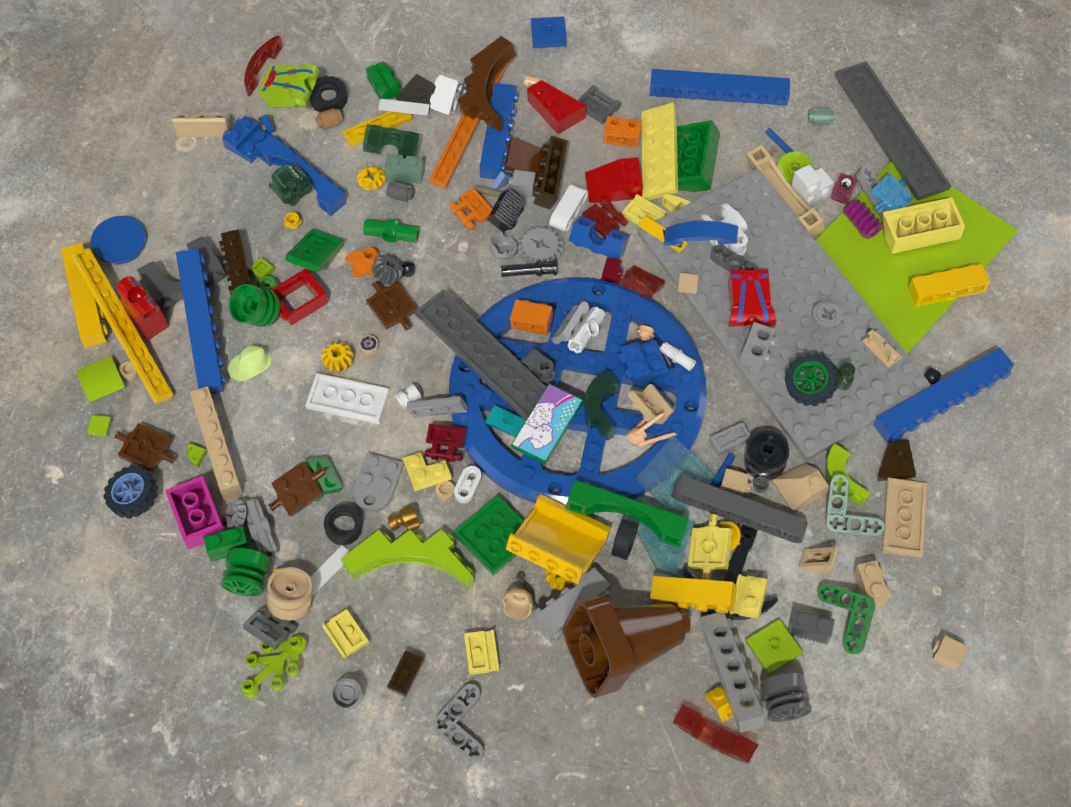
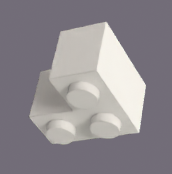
M454 73L439 74L435 80V92L430 98V108L447 115L455 114L459 97H462L467 92L465 90V77Z
M809 164L794 172L791 187L810 206L820 198L828 197L832 193L834 182L822 167L814 171Z

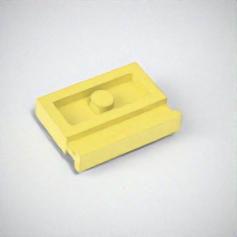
M636 194L635 198L622 211V216L638 224L644 216L656 221L666 216L667 211Z
M739 574L736 583L735 609L729 612L730 614L735 613L739 614V616L759 619L768 587V579L753 576L745 577Z
M347 609L330 619L328 623L322 625L344 660L349 655H353L369 644L368 639Z
M494 629L486 632L464 633L469 675L499 671Z

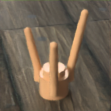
M660 413L648 423L643 419L626 433L632 446L638 445L641 448L647 444L676 436V433L673 432L644 440L647 437L644 430L662 418L664 413Z

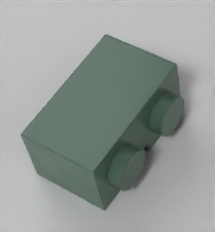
M387 154L384 168L386 181L422 183L424 171L422 157L406 156V158H403V155Z

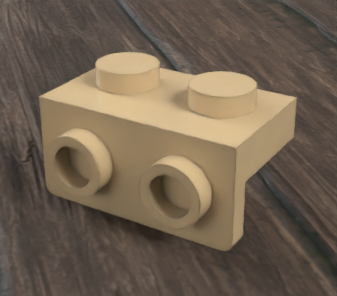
M649 384L644 391L632 390L627 395L632 400V405L641 411L642 417L647 422L660 413H664V416L655 422L656 424H663L674 412V409L653 384Z

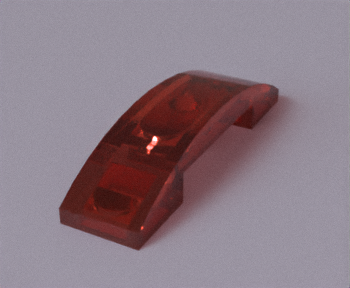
M277 35L265 42L251 57L244 75L247 96L251 97L258 86L257 75L268 58L275 60L282 50L283 46L280 36Z
M684 704L673 721V724L696 740L726 756L749 764L759 744L740 734L736 736L702 717V714Z

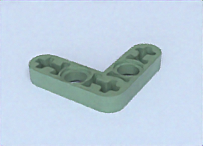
M843 474L833 475L829 483L826 526L828 529L841 533L870 536L881 535L885 529V524L881 519L871 516L846 514L849 481ZM838 478L845 482L844 485L840 486V492H844V495L832 494L833 490L837 492V485L834 484V481H838ZM835 497H840L843 500V504L839 508L832 506L831 502ZM834 517H837L838 521L844 522V518H847L845 523L846 529H843V524H837L834 528L830 520L832 521ZM853 519H858L861 523L857 530L850 528L849 524ZM864 520H867L866 523L870 525L877 521L880 528L873 532L871 527H866V531H863L865 527Z

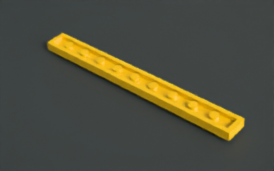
M90 248L72 252L71 257L153 402L157 404L172 399L173 393Z

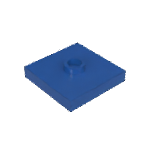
M564 16L531 18L533 48L567 47Z

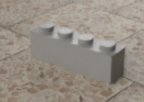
M595 568L585 574L579 585L574 583L572 589L570 587L565 588L561 591L557 600L551 598L546 602L543 610L538 608L533 612L534 627L549 643L554 639L556 641L564 635L565 621L577 602L601 595L606 598L609 597L611 584Z

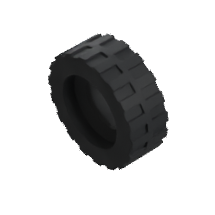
M334 76L319 77L309 99L311 106L319 113L332 108L343 109L348 99L346 86L343 81ZM325 90H334L336 92V97L331 100H321L319 95Z

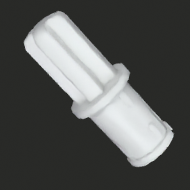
M667 342L663 343L660 347V352L671 358L673 363L677 362L688 371H691L696 361L685 355L683 350H678Z

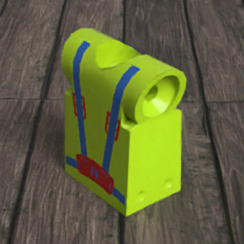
M304 64L300 67L297 65H269L258 92L269 108L295 107L296 105L305 108L320 70L313 64Z

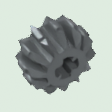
M383 254L375 259L371 272L374 273V278H378V282L382 281L384 285L387 283L393 285L402 277L404 268L401 267V262L396 261L397 258L394 259L391 255L387 257Z

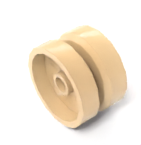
M292 567L279 569L270 576L267 584V606L273 616L281 620L291 621L307 614L312 603L313 584L310 576L306 572Z

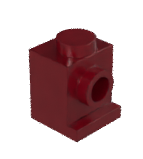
M607 258L601 280L620 284L624 270L621 268L622 262L616 258Z

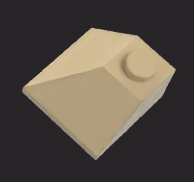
M806 463L772 479L773 484L792 513L825 497L829 489V485L819 470Z

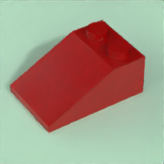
M638 157L618 159L585 172L589 203L633 200L636 194L642 197L643 183Z

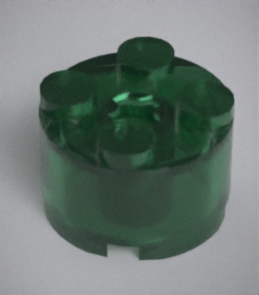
M291 163L292 165L290 166L285 164L279 167L271 177L273 180L272 183L269 182V188L284 204L295 206L299 199L311 192L312 186L310 178L297 164Z

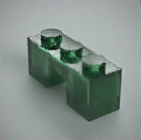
M367 124L363 141V152L380 154L382 147L393 145L398 149V155H403V158H406V156H416L419 134L412 131H402L395 128Z

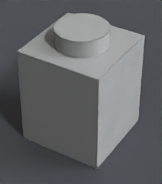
M514 170L513 177L510 176L509 187H512V190L520 196L533 197L532 192L536 183V173Z

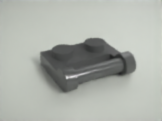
M594 85L578 99V101L586 105V114L601 124L607 120V116H611L615 111H618L622 102L613 100L599 91Z

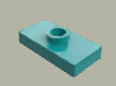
M494 405L485 422L504 433L516 437L525 420Z

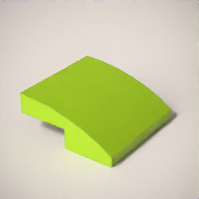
M112 356L76 370L89 403L125 388Z

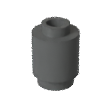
M397 181L389 182L386 195L390 196L391 199L408 202L409 199L412 200L414 189L409 184Z

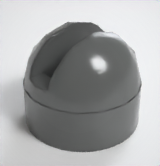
M764 476L755 478L753 482L755 491L759 493L767 491L769 487L768 479ZM756 483L761 484V485H764V486H766V487H765V488H762V487L756 486Z

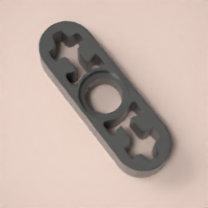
M715 245L711 249V260L729 272L731 270H759L755 264L723 245ZM735 260L738 261L740 265L738 267H733L730 265L729 262Z

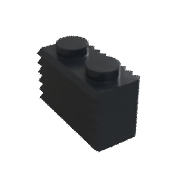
M510 188L502 191L487 221H490L501 232L509 229L512 230L517 223V216L524 210L525 200Z

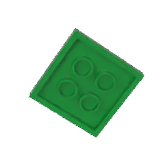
M497 495L453 531V535L494 576L517 556L506 550L510 534L514 535L524 521Z

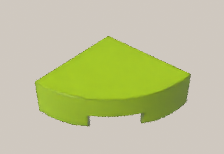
M189 443L187 454L190 462L199 468L207 454V450Z

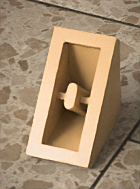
M838 548L804 549L799 567L829 577L834 566Z

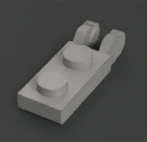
M586 301L573 306L552 337V341L556 345L570 339L572 330L580 323V317L587 314L589 310V304Z

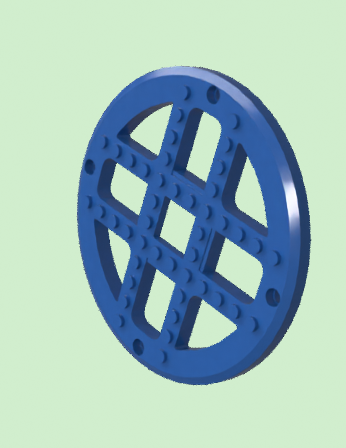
M564 278L536 283L504 297L477 319V322L519 361L532 349H536L543 356L553 362L555 379L548 384L559 387L562 370L599 376L593 406L582 404L568 427L569 430L587 433L580 469L576 475L565 476L546 472L542 469L541 462L525 454L522 455L521 460H517L502 447L487 427L481 410L491 412L494 405L514 415L521 416L492 388L482 386L479 383L480 377L455 354L449 378V398L451 396L461 397L468 406L467 412L451 414L454 427L467 429L464 445L466 453L491 481L511 494L535 504L538 496L542 494L566 506L575 480L587 482L589 485L597 488H605L617 495H625L632 500L638 498L664 482L677 470L688 456L701 430L707 396L706 378L702 361L691 337L676 318L660 304L636 290L617 283L589 278ZM515 300H527L536 304L543 303L552 306V309H556L550 338L546 344L536 345L501 339L512 329L510 317ZM582 301H586L589 304V309L598 307L611 315L604 353L587 350L575 353L568 348L567 344L569 341H562L557 345L552 341L553 335L573 306L579 305ZM634 322L639 327L644 325L653 328V339L656 340L660 347L663 343L667 342L676 349L683 350V353L695 360L696 363L692 370L688 371L677 362L673 363V360L666 356L672 367L668 368V376L635 385L646 388L649 384H653L657 390L670 392L676 397L673 415L667 418L663 424L654 423L645 429L647 437L644 439L648 440L673 432L676 433V436L657 441L658 443L635 462L613 472L600 475L607 438L611 435L626 436L629 430L644 419L642 414L617 410L621 385H632L631 381L625 377L624 364H620L618 353H620V347L626 345L630 323ZM465 368L470 369L469 372H462ZM693 408L695 411L689 412L686 409ZM552 490H559L560 494L553 495L550 492Z

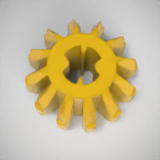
M334 341V345L328 343L327 348H323L321 361L326 369L329 368L331 373L334 370L340 373V369L347 371V366H352L353 353L350 346H345L343 341L340 344Z

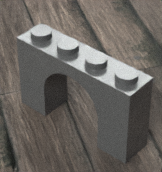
M203 236L186 244L188 250L198 248L199 254L204 255L205 265L202 266V270L206 271L208 282H205V287L217 283L226 277L222 265ZM154 261L137 269L140 279L160 310L169 308L174 303L183 300L181 282L170 281L164 278Z

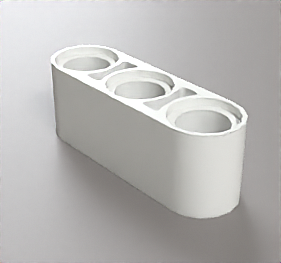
M570 184L553 212L549 226L567 232L585 203L588 191Z

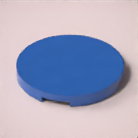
M115 216L104 220L95 228L91 236V247L97 258L101 261L120 265L131 262L140 255L146 244L147 237L143 226L136 219L128 216Z

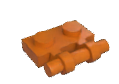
M474 188L459 196L461 203L458 205L455 201L449 204L452 213L458 216L464 227H468L469 230H473L476 227L473 223L474 220L481 224L487 220L492 211L489 204ZM467 209L470 214L466 215L463 211Z

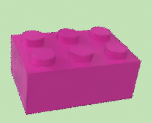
M203 476L165 490L188 550L205 544L203 536L225 531Z

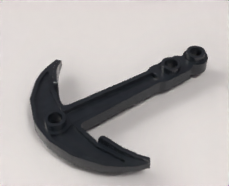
M745 525L742 526L740 545L736 546L723 581L733 582L736 585L738 575L742 574L747 555L752 549L758 530ZM687 565L683 566L684 578L699 579L691 572ZM778 598L764 599L760 615L770 610L778 602ZM708 609L707 611L710 614L718 613L714 609ZM729 611L725 613L726 619L730 618V620L750 619V617L739 616V614H730Z

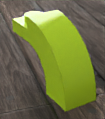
M834 443L825 464L827 484L829 485L833 475L843 474L849 481V499L863 507L870 493L849 478L845 465L848 463L851 454ZM838 478V481H834V484L837 485V492L833 490V494L844 495V492H840V486L845 483L841 478Z

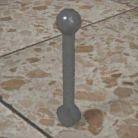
M519 572L516 575V579L521 582L523 589L528 591L524 581L525 575ZM533 603L532 611L537 609L536 603Z

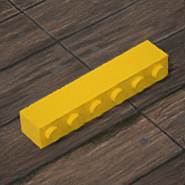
M83 243L61 248L80 340L83 346L88 348L107 343L106 335H108V329L106 324L102 322L105 319L102 310L99 309L97 301L71 257L72 252L85 249Z

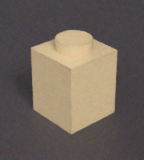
M726 468L721 489L743 497L744 493H749L751 482H748L749 474Z
M944 636L942 641L937 640L932 650L935 652L933 660L956 671L963 660L968 646Z

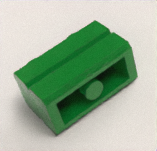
M384 61L366 68L367 79L379 99L390 100V98L393 99L400 95L399 88H401V84L398 78L394 79L392 68L390 66L387 67Z
M243 526L203 536L206 551L211 562L227 558V554L231 549H250Z

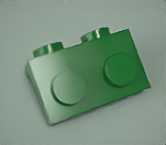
M328 456L307 459L306 464L313 473L321 467H324L327 474L318 479L319 487L324 495L341 492L343 486ZM323 495L315 501H320Z

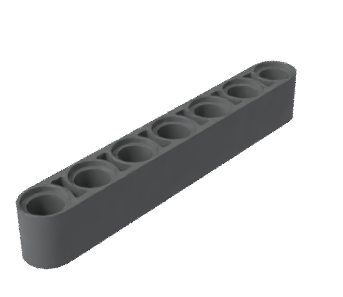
M686 476L677 477L671 493V497L679 502L793 543H801L803 541L808 525L807 521L800 517Z

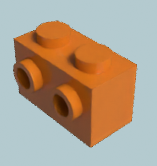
M607 116L603 144L638 148L642 121Z
M515 300L510 317L511 328L548 335L553 318L552 306L543 303H531L527 300Z

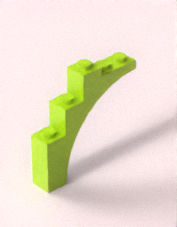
M442 529L425 542L418 533L414 534L411 530L394 542L386 533L383 535L378 530L341 558L342 566L354 580L382 566L396 563H418L430 565L447 572L458 579L467 589L474 585L473 571L468 566H463L461 558L454 552V538L449 533L446 534Z

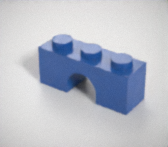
M579 216L573 222L569 242L611 259H620L624 255L630 235L612 229L606 236V239L597 236L595 232V221Z

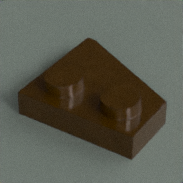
M909 440L889 442L877 481H885L888 477L896 479L916 477Z

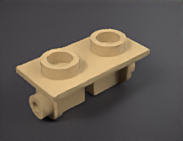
M872 329L868 333V337L862 341L887 368L902 358L899 352L878 331Z

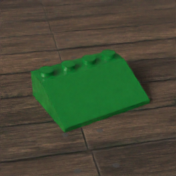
M713 120L677 126L678 190L689 192L711 190L720 131Z

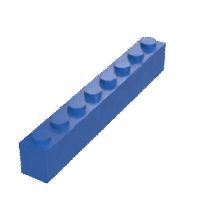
M652 69L650 96L788 106L790 78Z
M198 248L176 252L198 389L208 386L211 394L223 392L222 385H226L224 373L220 374L219 369L223 365L221 356L217 357V350H220L218 339H214L213 334L217 333L215 322H211V316H214L213 307L208 305V299H211L209 288L205 287V282H208L207 273L202 270V266L205 265L204 255L199 254Z
M999 347L877 416L873 426L886 443L892 440L897 441L903 437L904 433L915 431L923 422L929 423L937 414L940 413L942 415L946 413L951 406H958L967 397H974L979 394L981 389L992 387L999 379H1006L1010 376L1014 363Z

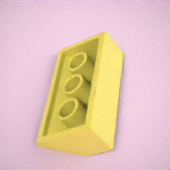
M952 197L882 213L885 240L891 254L961 239L965 229L964 222Z

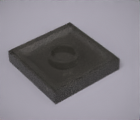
M416 74L396 95V100L429 104L431 106L430 98L435 92L436 86L434 83Z

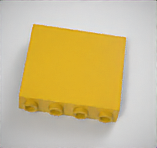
M540 494L534 509L514 535L510 534L506 550L579 585L606 544L611 527L586 515L566 510L565 505Z

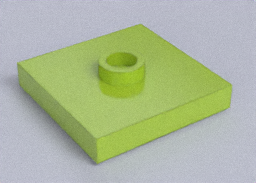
M780 619L745 640V643L768 675L803 655V651Z

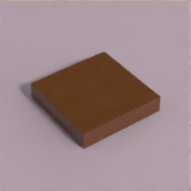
M511 137L504 169L513 173L514 170L537 174L540 170L538 162L543 154L540 153L541 148Z

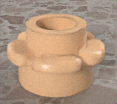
M640 325L639 330H636V333L642 340L649 341L650 338L654 337V329L651 327Z

